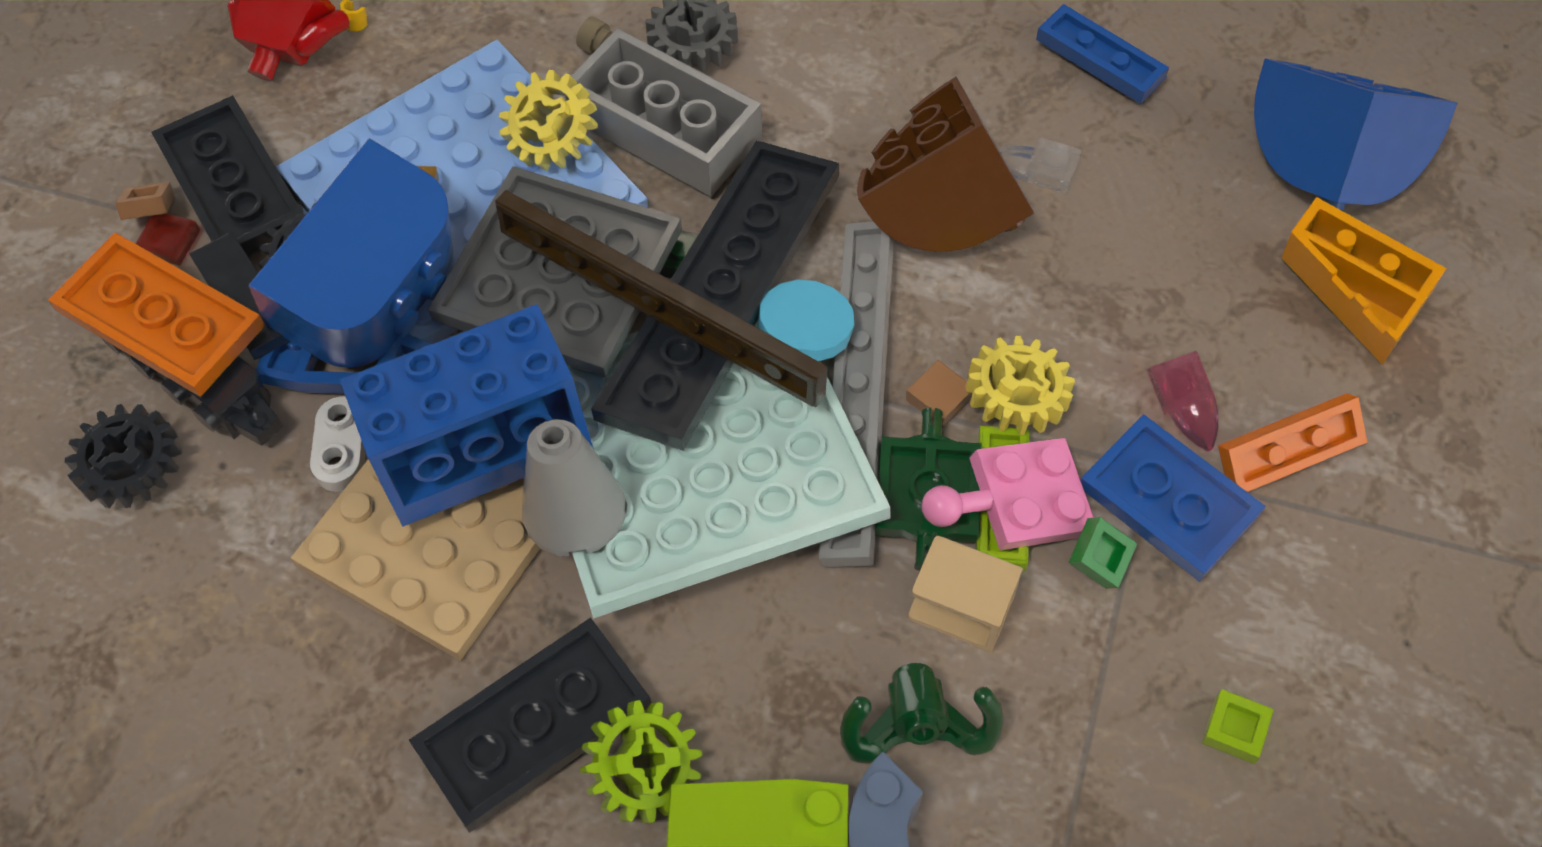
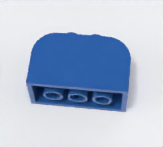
M369 138L249 284L265 326L282 334L284 338L320 360L334 366L345 368L359 367L379 359L390 349L399 336L405 337L411 332L418 320L419 309L427 299L434 300L446 280L445 275L449 271L453 260V242L446 194L438 181L430 174Z

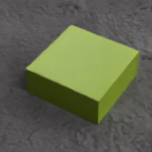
M1221 689L1216 696L1202 744L1255 764L1260 758L1274 709Z

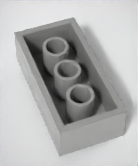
M618 28L572 74L577 84L581 83L590 93L588 98L597 107V110L588 116L598 123V127L590 131L710 197L714 195L746 158L756 140L761 141L762 139L761 103Z

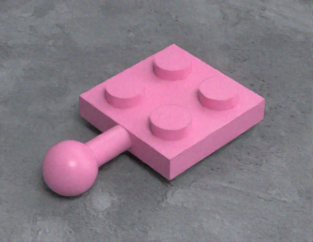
M1065 438L977 449L969 459L980 489L979 491L958 493L955 489L942 485L930 489L922 500L924 517L931 524L938 527L954 524L961 514L987 510L999 550L1077 539L1081 535L1087 518H1094Z

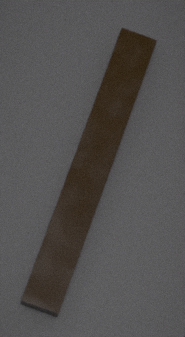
M507 190L495 200L501 233L806 404L816 408L826 396L828 366Z

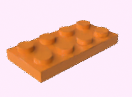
M116 232L48 299L55 311L199 397L206 392L265 326L258 313Z

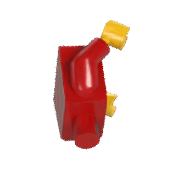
M230 0L227 5L234 39L254 53L248 73L266 81H273L280 61L303 66L311 55L336 35L345 30L352 32L361 31L367 26L366 8L361 7L354 11V4L351 0H342L340 10H335L336 7L329 0Z

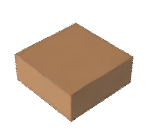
M163 182L125 188L115 204L120 219L125 220L167 213L175 196L171 183Z
M937 360L907 389L906 401L921 412L923 409L931 407L932 421L935 408L941 409L943 411V428L971 400L973 393L966 391L967 381Z

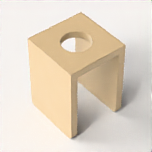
M936 536L913 586L912 595L915 599L910 608L908 618L915 623L992 653L1014 599L1023 568L947 538Z

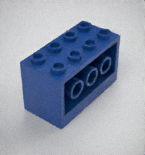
M538 304L340 379L367 457L402 527L525 478L529 435L537 426L546 421L557 419L573 423L593 448L573 377Z

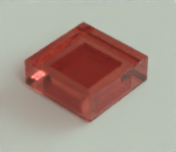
M165 213L152 215L135 244L170 264L180 266L198 236L200 228L196 221Z

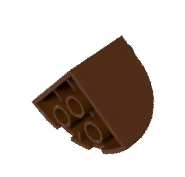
M957 76L937 88L909 111L913 117L898 133H896L895 129H890L871 152L875 158L871 169H863L858 180V200L872 221L884 233L896 241L925 251L948 252L976 246L1002 232H1009L1018 228L1027 217L1034 214L1017 180Z

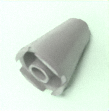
M556 419L540 424L529 435L526 452L522 518L528 536L537 546L557 556H570L569 552L585 549L588 554L598 551L611 541L624 523L625 496L616 478L580 430L569 421Z

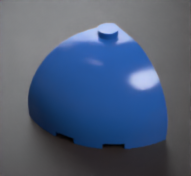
M1265 58L1256 87L1254 120L1260 147L1275 172L1291 185L1318 195L1319 199L1340 210H1344L1346 204L1370 205L1384 202L1398 195L1413 183L1427 167L1440 147L1458 103L1403 87L1398 88L1374 83V80L1341 72L1333 73L1314 69L1307 65Z

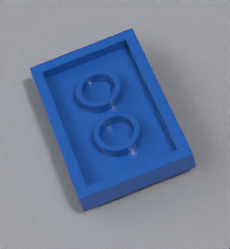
M1144 414L1080 480L1084 492L1199 582L1260 517L1266 507Z

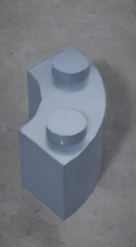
M884 752L872 762L856 790L849 818L848 847H909L906 831L908 825L919 811L923 791Z

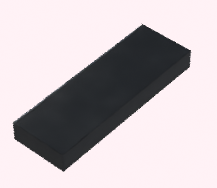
M232 232L189 253L210 287L261 316L249 288V284L258 272ZM264 326L246 348L253 359L256 360L290 341L284 338L282 334Z

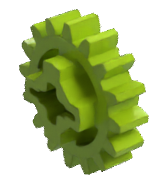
M640 700L630 702L627 707V716L619 707L610 709L607 712L611 725L601 721L594 723L591 729L599 737L598 741L584 743L581 748L587 754L593 755L592 763L580 767V773L594 774L596 782L589 786L586 792L588 795L601 793L605 795L606 798L600 808L604 813L612 812L620 806V821L632 822L637 811H639L642 823H653L656 819V808L663 816H668L671 784H685L686 781L700 780L701 773L690 768V760L701 757L702 750L689 749L687 744L696 732L694 728L683 731L677 728L682 714L678 711L670 713L665 718L662 717L663 703L661 702L651 703L646 713H644ZM625 729V732L622 733L623 743L614 755L608 756L614 739ZM654 729L664 735L671 747L668 748L655 737ZM639 755L649 756L650 766L634 768L632 763L633 757ZM674 767L669 783L662 790L661 780L669 769ZM611 776H616L628 786L629 796L617 788Z

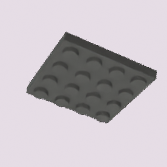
M512 166L428 309L431 319L463 331H468L538 304L566 364L606 378L640 310L501 233L495 200L507 190L660 274L682 231L681 218Z

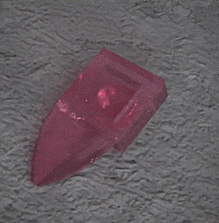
M1194 351L1147 369L1164 415L1169 413L1176 426L1194 444L1206 451L1212 450L1218 432V408L1215 395L1198 352Z

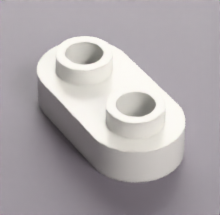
M346 397L332 398L319 408L315 417L310 468L319 485L326 490L339 492L346 488L365 464L366 452ZM346 414L344 419L340 421H333L338 416ZM342 457L338 463L328 465L332 458Z

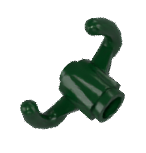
M910 663L899 667L893 673L892 682L888 684L890 705L863 737L860 736L861 727L872 709L871 702L866 697L857 696L844 712L840 726L841 744L850 760L857 763L870 764L882 752L886 753L892 746L905 742L926 745L935 740L949 741L954 746L962 749L966 754L980 755L987 753L994 748L1001 736L1004 716L1001 703L992 690L988 687H980L975 691L973 699L982 712L983 724L978 728L975 727L944 699L941 680L935 678L931 667L922 663Z

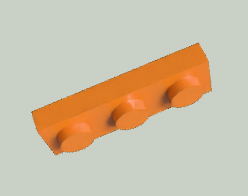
M1348 393L1218 445L1225 476L1249 492L1367 443L1359 397Z

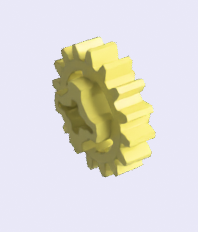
M548 70L546 78L543 80L536 72L531 73L530 85L526 87L518 81L515 85L519 94L516 97L505 96L504 100L511 107L509 111L500 112L499 118L508 126L502 128L499 132L509 142L506 148L516 157L519 156V159L527 166L531 167L535 163L543 171H548L551 161H553L562 169L566 167L565 157L569 154L577 160L581 158L580 151L577 149L580 144L591 146L593 141L586 135L587 130L596 129L598 123L588 115L594 113L597 107L588 98L590 95L588 90L581 83L577 84L571 75L566 73L561 78L554 70ZM553 94L563 95L570 100L565 101L562 97L554 99ZM531 139L535 143L541 141L544 147L533 146L528 143V140Z
M1015 336L1013 345H1007L1001 337L997 338L993 349L983 345L978 358H973L971 361L966 384V391L973 393L970 405L972 408H985L982 420L985 422L994 417L999 419L1000 431L1004 432L1009 424L1016 425L1019 435H1025L1028 425H1033L1039 433H1042L1048 421L1055 425L1060 422L1063 412H1067L1073 397L1071 391L1075 384V378L1066 376L1070 367L1069 363H1056L1054 361L1058 352L1055 348L1047 352L1039 350L1041 344L1038 339H1035L1031 346L1023 344L1021 336Z

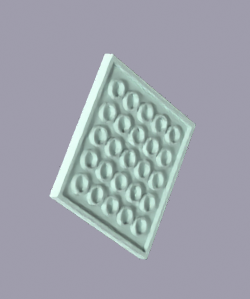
M638 332L627 336L606 378L567 365L574 380L593 448L616 478L625 496V519L616 536L598 551L588 554L586 549L572 552L593 619L890 519L889 503L828 377L826 396L815 408L733 363L686 448L682 451L596 422L593 419L592 406Z

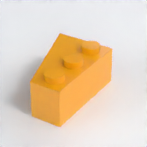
M1318 197L1315 198L1291 231L1281 257L1382 365L1431 296L1447 269Z

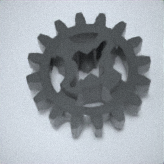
M662 0L663 9L659 7L651 8L652 18L646 19L645 22L648 45L690 67L698 65L702 72H706V63L712 62L717 66L722 65V54L732 56L733 44L738 43V27L736 13L729 11V3L727 1L717 4V0Z

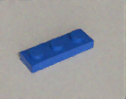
M1065 4L1038 28L1037 41L1139 104H1142L1167 77L1168 66Z

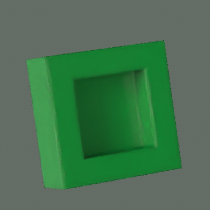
M1087 518L1068 563L1106 589L1119 588L1137 543L1103 518Z

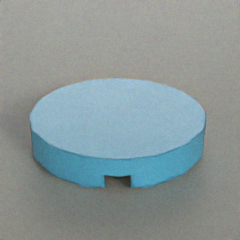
M793 280L780 283L767 292L759 307L758 329L817 361L833 358L846 349L855 325L854 310L847 298L833 287L817 281Z

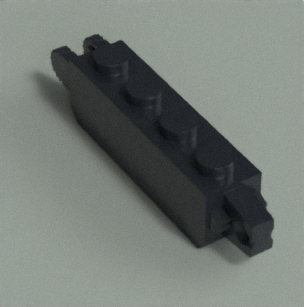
M102 339L117 354L122 352L121 349ZM132 356L129 358L132 365L147 379L150 380L155 375L163 381L160 386L176 403L183 405L188 401L195 407L192 410L193 414L212 432L217 428H221L233 439L242 434L262 446L283 427L278 416L270 408L271 394L262 384L259 373L239 356L235 358L201 397Z

